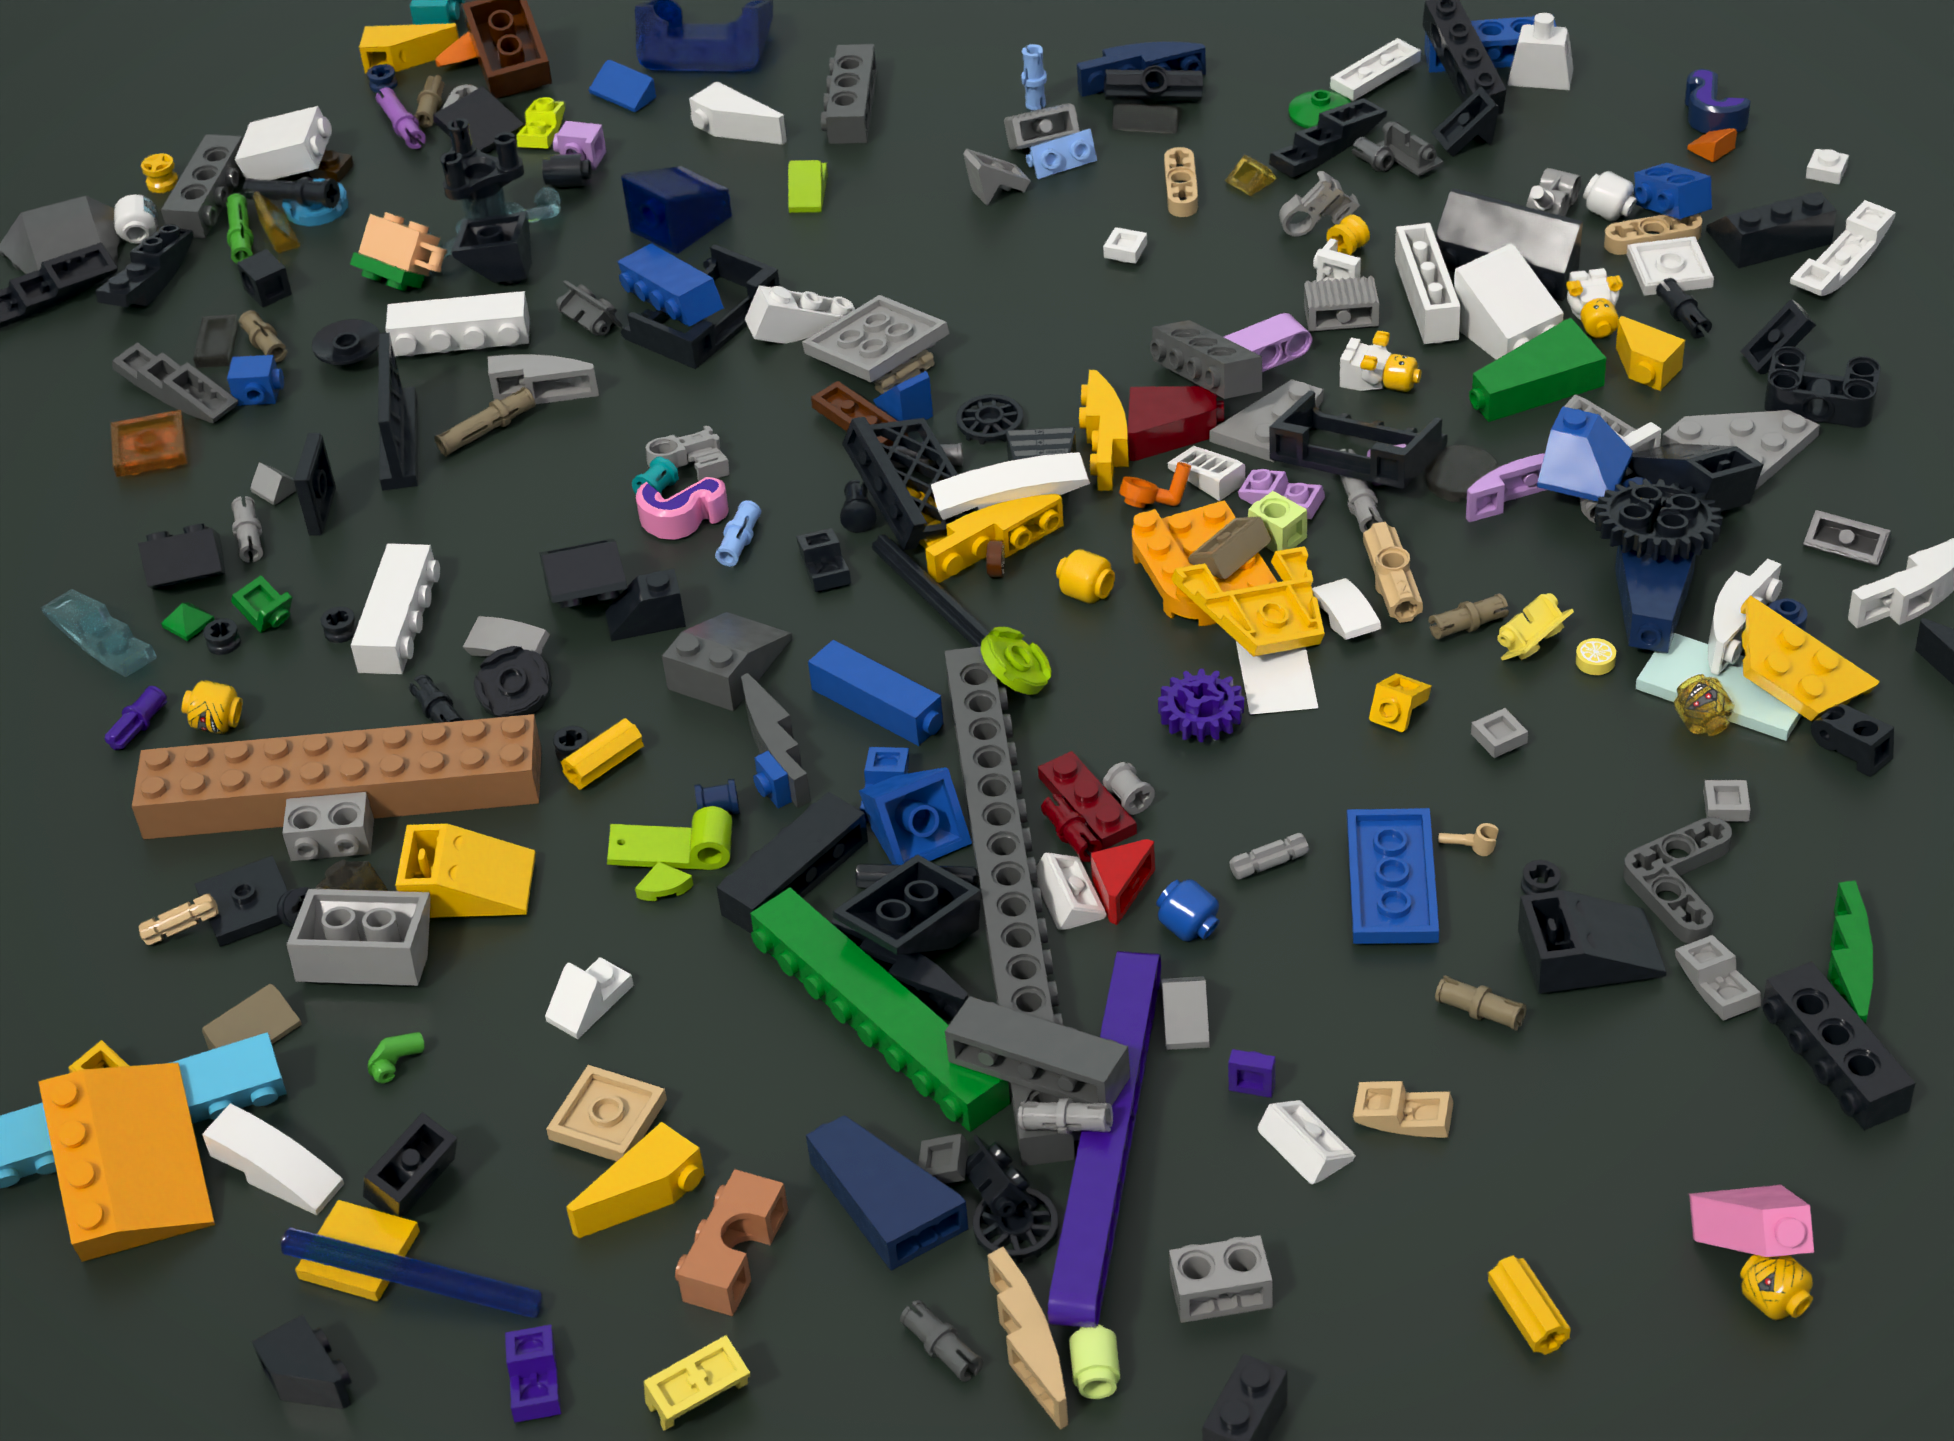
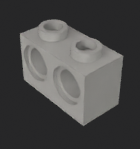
M367 792L287 799L282 834L290 860L298 861L371 854L374 817Z
M1261 1235L1246 1238L1234 1237L1227 1241L1203 1245L1190 1244L1179 1249L1169 1250L1170 1280L1181 1323L1272 1308V1277Z

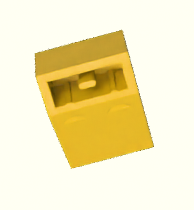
M450 824L407 825L395 886L397 891L430 892V918L527 915L536 853L535 850Z

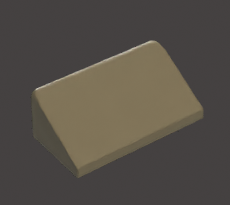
M1261 517L1234 518L1190 554L1188 560L1193 565L1205 563L1213 576L1227 579L1268 545L1271 537Z
M268 984L202 1028V1032L208 1049L212 1050L267 1032L273 1044L301 1026L302 1023L279 990L273 984Z

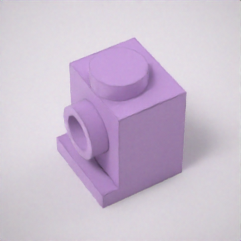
M565 121L559 133H556L554 136V151L560 153V155L583 153L585 160H590L592 170H596L606 153L602 125Z

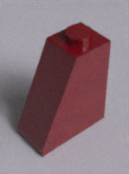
M1201 386L1130 387L1128 418L1129 461H1138L1210 439L1209 431L1217 426V422H1224V401H1217L1216 394Z

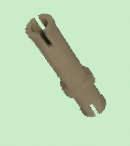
M523 387L505 399H495L489 403L488 408L455 425L451 429L436 435L434 440L439 451L443 455L448 456L450 453L476 440L494 428L509 425L511 419L536 406L534 397L527 388Z

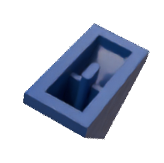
M927 371L894 386L873 399L879 409L897 421L919 418L927 420L933 417L930 377Z

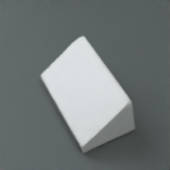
M1044 853L1036 866L1037 881L1035 883L1037 887H1040L1041 896L1057 929L1067 930L1104 919L1107 913L1080 858Z
M1301 1100L1269 1104L1258 1125L1259 1133L1310 1184L1324 1180L1351 1163L1355 1158L1353 1152Z

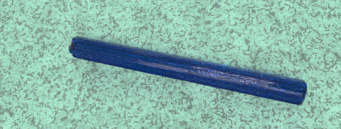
M288 1228L281 1240V1252L285 1255L531 1318L537 1317L543 1302L542 1293L538 1290L294 1228Z

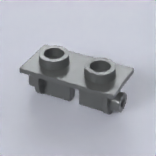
M1389 121L1384 125V140L1377 143V145L1388 146L1394 154V161L1418 177L1444 164V161L1436 156L1437 153L1431 143L1425 142L1415 134L1410 136V131L1402 127L1399 122Z
M567 280L563 281L569 290L565 295L557 299L556 305L561 314L574 322L578 321L580 326L595 336L606 335L612 323L622 328L623 325L614 315L617 310L610 302L604 298H601L599 301L596 300L595 295L582 284L576 287Z

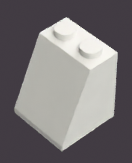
M1511 243L1455 269L1454 290L1460 303L1459 331L1496 360L1563 321L1564 312L1518 249Z

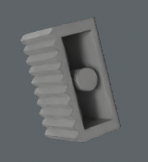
M1071 103L1013 115L1004 119L1010 150L1035 146L1080 132L1075 106Z
M1371 275L1368 278L1363 276L1361 279L1356 276L1355 278L1349 277L1347 280L1344 278L1340 280L1335 278L1333 281L1330 279L1327 281L1322 279L1320 281L1314 280L1312 283L1307 280L1304 283V311L1308 332L1379 326V300L1374 278Z

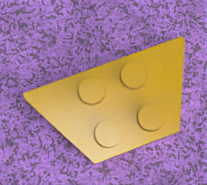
M1749 595L1743 602L1741 613L1746 614V629L1742 632V647L1745 651L1743 676L1808 720L1813 721L1819 718L1835 704L1846 705L1853 698L1861 694L1865 696L1878 685L1879 681L1753 596Z

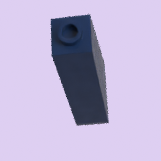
M1619 545L1617 548L1615 571L1628 645L1668 653L1693 579L1696 554L1689 552V559H1684L1677 554L1674 555L1673 561H1669L1665 555H1659L1657 560H1653L1651 554H1645L1638 558L1636 555L1637 551L1634 550L1623 553V545Z
M843 1115L830 1123L822 1124L806 1135L810 1163L890 1271L969 1229L966 1201L960 1194L847 1116Z

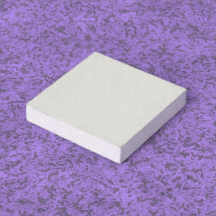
M1696 237L1627 245V257L1644 296L1657 294L1656 288L1659 283L1667 291H1670V288L1663 281L1667 278H1674L1683 291L1713 288L1714 277Z

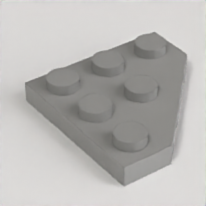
M1790 410L1684 416L1663 434L1662 446L1671 443L1737 446L1763 464L1755 488L1756 491L1818 437L1820 425Z

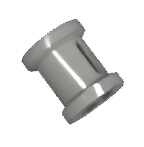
M1120 762L1115 764L1108 770L1103 779V786L1109 793L1117 795L1121 800V806L1130 815L1143 812L1153 802L1155 797L1154 788L1149 783L1142 782L1138 778L1136 769L1131 763Z

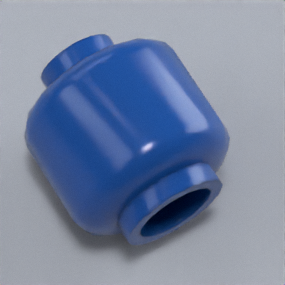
M1192 879L1183 882L1179 880L1173 881L1162 892L1156 902V905L1159 907L1158 920L1185 942H1190L1198 936L1205 940L1219 925L1220 920L1216 918L1219 910V901Z

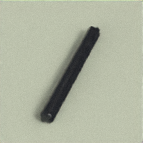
M886 534L879 535L877 540L872 543L873 551L974 647L981 646L982 640L990 632Z

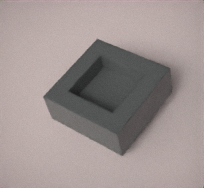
M962 1133L921 1141L918 1166L944 1184L963 1181L966 1174L969 1142Z

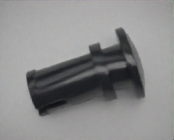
M851 480L844 488L846 501L840 512V521L848 531L861 533L875 525L877 519L876 510L867 498L868 489L865 483L862 482L860 489V480Z

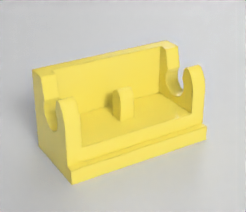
M727 1335L644 1380L645 1403L651 1413L657 1410L661 1419V1427L663 1430H667L674 1426V1419L734 1385L738 1389L747 1385L750 1371Z

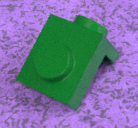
M260 575L234 593L231 603L262 633L271 626L273 628L279 627L289 618L293 597L288 592L280 595Z

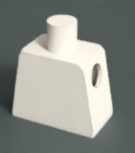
M1539 13L1534 17V25L1525 24L1521 27L1508 79V86L1570 90L1573 62L1569 31L1565 27H1554V16L1552 14Z

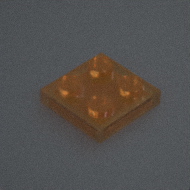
M181 410L111 423L112 458L116 477L137 475L141 472L173 468L178 465L187 464L185 427Z

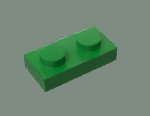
M353 252L350 265L363 269L361 276L376 281H381L382 277L387 278L386 285L406 291L407 286L421 289L425 277L424 275L406 271Z

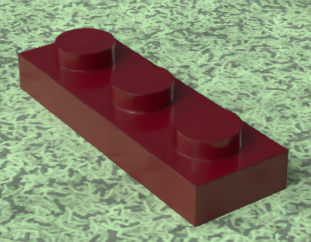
M1073 751L1038 766L1039 779L1052 794L1062 795L1074 812L1084 816L1088 829L1102 843V850L1137 834L1135 820Z

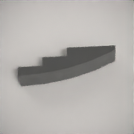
M138 342L112 360L113 370L138 388L165 404L193 417L214 423L238 405L236 398L188 362L180 366L163 352L155 356Z
M749 673L741 676L751 733L759 753L762 754L769 751L787 772L792 802L797 808H800L811 802L807 773L802 769L799 744L793 738L790 714Z

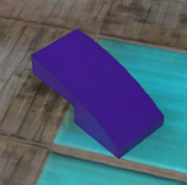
M552 1325L505 1332L506 1363L510 1376L511 1411L514 1423L561 1414Z

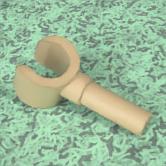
M1483 823L1477 827L1475 834L1439 833L1438 843L1472 846V849L1478 855L1488 856L1495 849L1499 830L1493 824Z

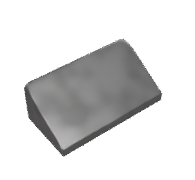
M1815 510L1803 546L1878 567L1890 544L1891 531Z

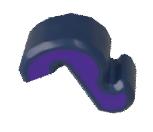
M1698 69L1691 72L1687 76L1684 102L1689 106L1687 121L1690 126L1703 134L1709 131L1735 128L1737 133L1745 130L1748 125L1751 101L1746 98H1724L1723 100H1717L1718 74L1708 69Z

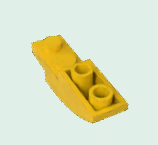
M1089 370L1088 384L1081 385V405L1086 407H1080L1079 427L1080 429H1086L1087 443H1092V452H1097V454H1090V475L1097 476L1098 491H1112L1114 467H1129L1126 416L1121 401L1109 382L1097 370Z
M1048 494L1001 502L967 514L947 524V537L925 549L928 574L939 584L981 559L986 558L987 543L990 540H1004L1005 558L1054 532L1064 526L1062 497L1058 494Z

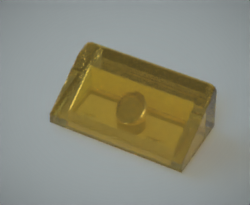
M254 192L253 199L259 221L275 251L281 253L299 247L300 243L284 213L260 192Z

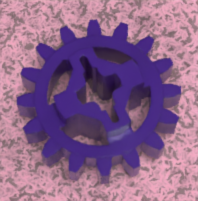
M1199 669L1198 674L1192 676L1188 671H1184L1182 680L1171 677L1170 687H1161V697H1158V714L1161 716V724H1169V733L1171 734L1182 731L1183 740L1189 739L1191 735H1197L1199 742L1204 741L1205 735H1211L1213 739L1218 740L1220 731L1231 734L1233 732V724H1241L1242 713H1244L1242 688L1240 685L1233 686V678L1231 676L1221 680L1220 671H1214L1211 676L1205 675L1204 669Z

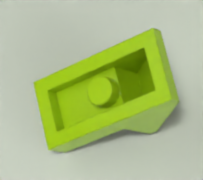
M819 160L789 161V213L822 212L828 177L827 163H821Z

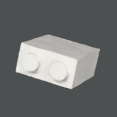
M318 106L250 122L235 161L246 180L248 178L273 180L318 169L332 134L331 124L323 116Z

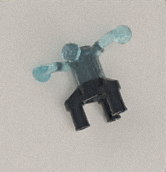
M455 118L457 128H455L453 120L448 122L447 128L452 147L450 152L444 153L440 157V162L445 176V181L443 182L445 196L450 200L462 201V210L465 218L456 224L455 231L457 235L462 221L467 219L527 212L530 223L554 218L559 215L561 211V198L558 191L551 187H544L535 195L537 208L525 210L516 202L506 203L503 186L524 174L523 162L518 157L515 135L513 133L501 132L494 137V144L496 145L498 157H494L479 151L475 144L472 143L468 120ZM456 237L442 245L439 241L438 247L447 250L444 258L452 255L451 251Z

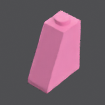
M1782 1185L1689 1194L1693 1240L1696 1242L1763 1257L1814 1253L1810 1205Z

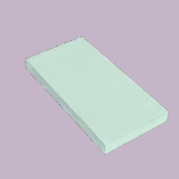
M1674 633L1669 652L1655 651L1636 679L1637 690L1677 704L1681 702L1683 706H1685L1687 697L1698 682L1706 684L1708 686L1689 700L1690 702L1687 707L1712 687L1725 696L1724 704L1726 705H1724V708L1723 704L1720 705L1718 702L1716 712H1722V719L1787 741L1802 716L1743 676V659L1745 656L1740 655L1736 663H1729L1719 675H1716L1710 671L1708 644ZM1717 694V700L1723 703L1724 696ZM1716 701L1700 706V712L1716 707ZM1712 715L1721 718V715Z

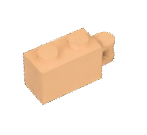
M385 212L384 218L370 214L359 253L406 271L429 276L430 270L441 272V266L447 250L438 247L440 238L428 234L429 227L412 221L409 222L408 226L404 225L405 218Z

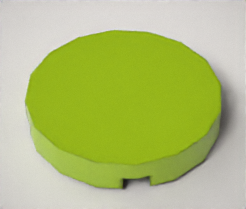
M995 627L981 642L980 650L984 662L990 671L1011 689L1026 695L1038 694L1051 678L1052 671L1047 657L1037 644L1032 642L1028 645L1023 641L1022 638L1025 635L1020 631L1009 627Z

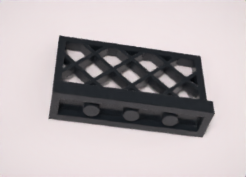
M390 333L379 334V480L382 491L418 486L417 393L415 386L402 387Z
M865 417L852 418L842 445L902 549H916L919 541L922 539L947 536L946 525L959 518L952 516L943 520L937 507L927 503L930 496L935 499L931 485L911 476L913 471H916L933 479L931 483L933 484L958 475L925 418L871 425ZM918 431L924 441L923 444L905 436L904 433ZM882 436L893 441L892 448L880 443L877 437ZM901 445L918 454L914 459L897 451V446ZM921 456L935 461L939 466V470L920 462ZM891 460L910 468L908 473L905 474L895 469ZM906 486L926 494L923 501L911 496ZM975 507L963 513L970 514L979 509L978 507ZM922 513L941 521V523L927 526Z

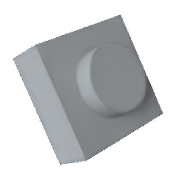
M1506 708L1476 720L1471 724V735L1493 758L1528 743V731Z
M1747 780L1704 781L1703 794L1706 818L1716 817L1724 821H1749L1751 809Z

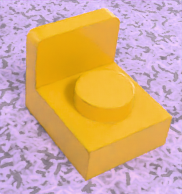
M1395 673L1376 684L1369 720L1393 730L1404 732L1408 729L1412 709L1428 701L1432 686Z

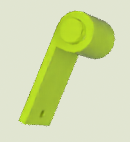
M709 806L701 808L694 813L691 828L611 824L607 865L654 867L659 861L673 868L719 869L724 867L730 860L732 817L722 808Z

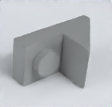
M967 148L963 153L971 189L985 205L990 203L998 187L1006 191H1010L1013 188L1025 192L1031 182L1015 164Z

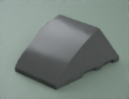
M82 196L21 212L1 241L0 254L3 257L7 256L12 261L14 268L17 270L21 269L25 274L40 270L41 264L44 261L102 242L117 265L118 244L122 242V238L116 233L114 227V208L88 196ZM114 274L98 282L95 285L108 282V280L111 277H114Z

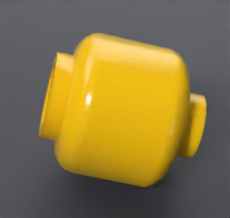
M1083 549L1075 550L1068 557L1062 558L1056 569V577L1059 579L1061 592L1066 596L1087 604L1095 603L1099 599H1105L1110 594L1115 582V573L1112 571L1110 562L1102 556Z

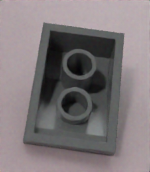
M728 612L682 631L662 655L667 688L674 692L734 711L744 699L741 676L749 673L758 682L791 641L792 633Z

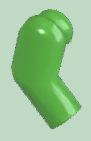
M414 1032L384 1038L368 1060V1073L373 1076L376 1082H390L395 1077V1064L399 1057L418 1054L424 1051L422 1034Z

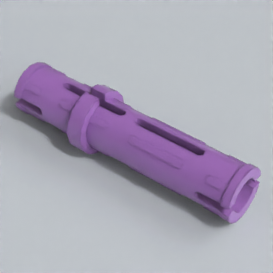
M381 89L380 91L384 97L382 98L377 93L376 101L392 121L395 133L405 140L409 148L418 149L422 147L417 140L419 138L424 144L426 136L420 130L416 117L407 112L393 89Z

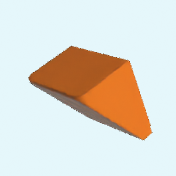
M1731 128L1709 131L1688 144L1687 149L1711 162H1715L1735 149L1737 130Z

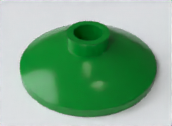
M1309 91L1298 95L1290 102L1288 113L1294 123L1304 128H1310L1318 124L1319 113L1351 103V100L1335 91Z

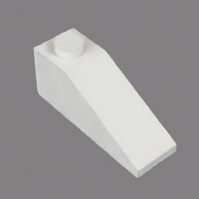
M717 81L689 98L693 125L715 137L784 144L787 142L783 114Z

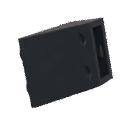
M1671 443L1633 453L1628 467L1633 470L1636 476L1646 478L1652 484H1657L1659 479H1662L1667 486H1671L1674 482H1679L1680 489L1692 486L1693 494L1706 493L1705 500H1715V507L1721 508V511L1751 502L1763 464L1737 446Z
M1565 890L1520 896L1518 932L1538 994L1666 976L1665 966L1643 908Z

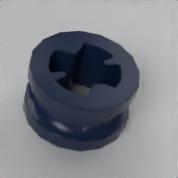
M375 65L367 72L368 80H370V89L373 92L382 93L381 89H394L398 84L394 67L391 65Z

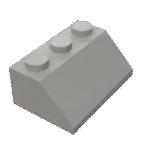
M308 889L287 942L295 981L418 986L428 958L430 892Z

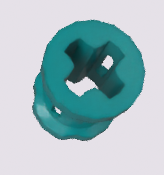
M660 456L655 457L650 463V468L644 474H639L632 480L633 491L636 494L637 489L647 482L661 494L667 486H672L678 481V470L670 460ZM663 471H666V474L664 476L661 475Z

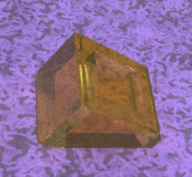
M1244 155L1225 181L1251 196L1273 183L1276 177L1269 167Z

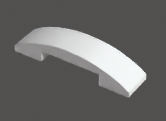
M1864 200L1846 219V230L1816 261L1809 258L1790 278V284L1819 296L1830 294L1843 286L1857 273L1875 251L1891 226L1896 212Z

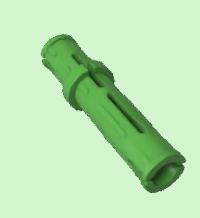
M235 193L227 198L228 202H226L229 223L227 243L231 247V259L237 264V262L253 255L251 246L254 237L251 229H249L247 199L242 194Z

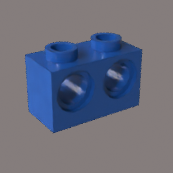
M1663 163L1635 172L1634 195L1637 199L1636 205L1677 219L1712 209L1711 176L1670 163Z

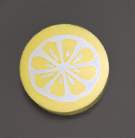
M1591 638L1582 641L1577 646L1576 665L1584 673L1603 675L1614 668L1616 649L1610 642L1604 639Z

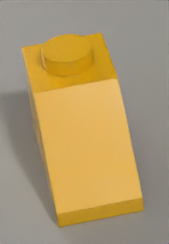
M1621 316L1618 319L1616 349L1628 378L1661 391L1682 369L1685 340Z

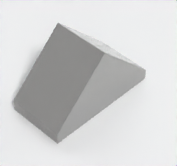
M1204 976L1161 979L1166 1050L1210 1048L1206 980Z

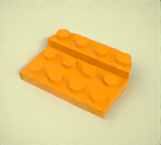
M1225 500L1165 518H1161L1156 509L1148 512L1138 513L1133 519V560L1135 564L1141 563L1163 599V611L1171 619L1178 615L1188 619H1198L1199 626L1216 623L1180 590L1171 578L1175 568L1192 566L1193 564L1188 560L1189 555L1236 518ZM1259 552L1227 579L1213 576L1223 592L1277 582Z

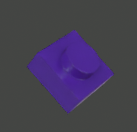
M1232 1049L1228 1061L1229 1091L1272 1098L1275 1088V1056L1255 1051L1247 1052Z

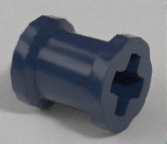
M728 779L727 784L712 787H702L701 784L694 785L698 810L704 807L715 806L727 812H732L734 815L740 814L735 779Z

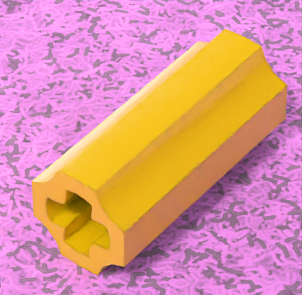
M624 718L560 761L563 767L562 772L568 781L580 790L644 747L642 735L635 724Z
M1514 1255L1504 1258L1498 1262L1494 1269L1488 1272V1283L1533 1352H1541L1544 1355L1558 1350L1570 1338L1571 1328L1524 1258H1515Z

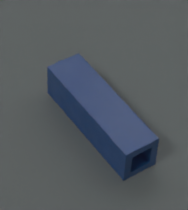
M832 640L808 661L812 690L917 746H920L929 736L937 733L944 724L941 695L835 640Z

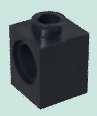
M267 249L237 262L244 290L262 308L292 295L285 267Z

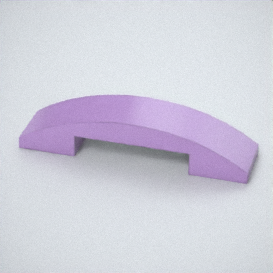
M1545 453L1505 464L1484 475L1468 488L1466 519L1468 522L1502 514L1504 502L1545 491L1546 489L1537 488Z

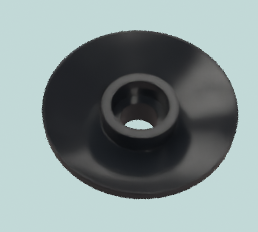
M348 319L334 322L321 329L315 335L312 341V350L316 358L327 364L347 365L368 358L378 349L380 332L374 324L364 320Z

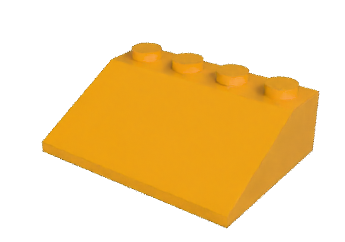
M179 1063L84 1069L38 1081L71 1244L82 1262L215 1225Z

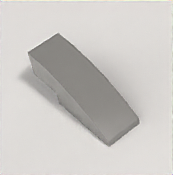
M536 354L488 357V374L494 400L505 399L523 387L531 392L536 404L599 396L594 364L576 359Z

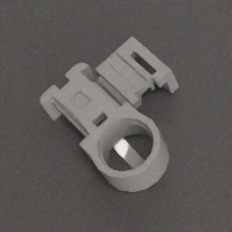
M1319 171L1317 174L1320 181L1303 198L1296 194L1280 209L1279 218L1283 230L1291 236L1305 235L1321 219L1320 213L1322 216L1328 214L1332 217L1331 220L1334 224H1340L1343 218L1351 215L1360 206L1357 197L1354 194L1349 197L1343 193L1339 181L1324 171ZM1303 211L1308 213L1302 222L1290 224L1296 212Z
M703 426V431L677 438L675 435L656 438L647 443L645 447L648 467H650V463L655 457L660 456L670 460L676 468L687 465L688 461H694L698 482L706 477L721 478L730 475L728 459L720 450L719 436L713 434V430L709 426Z

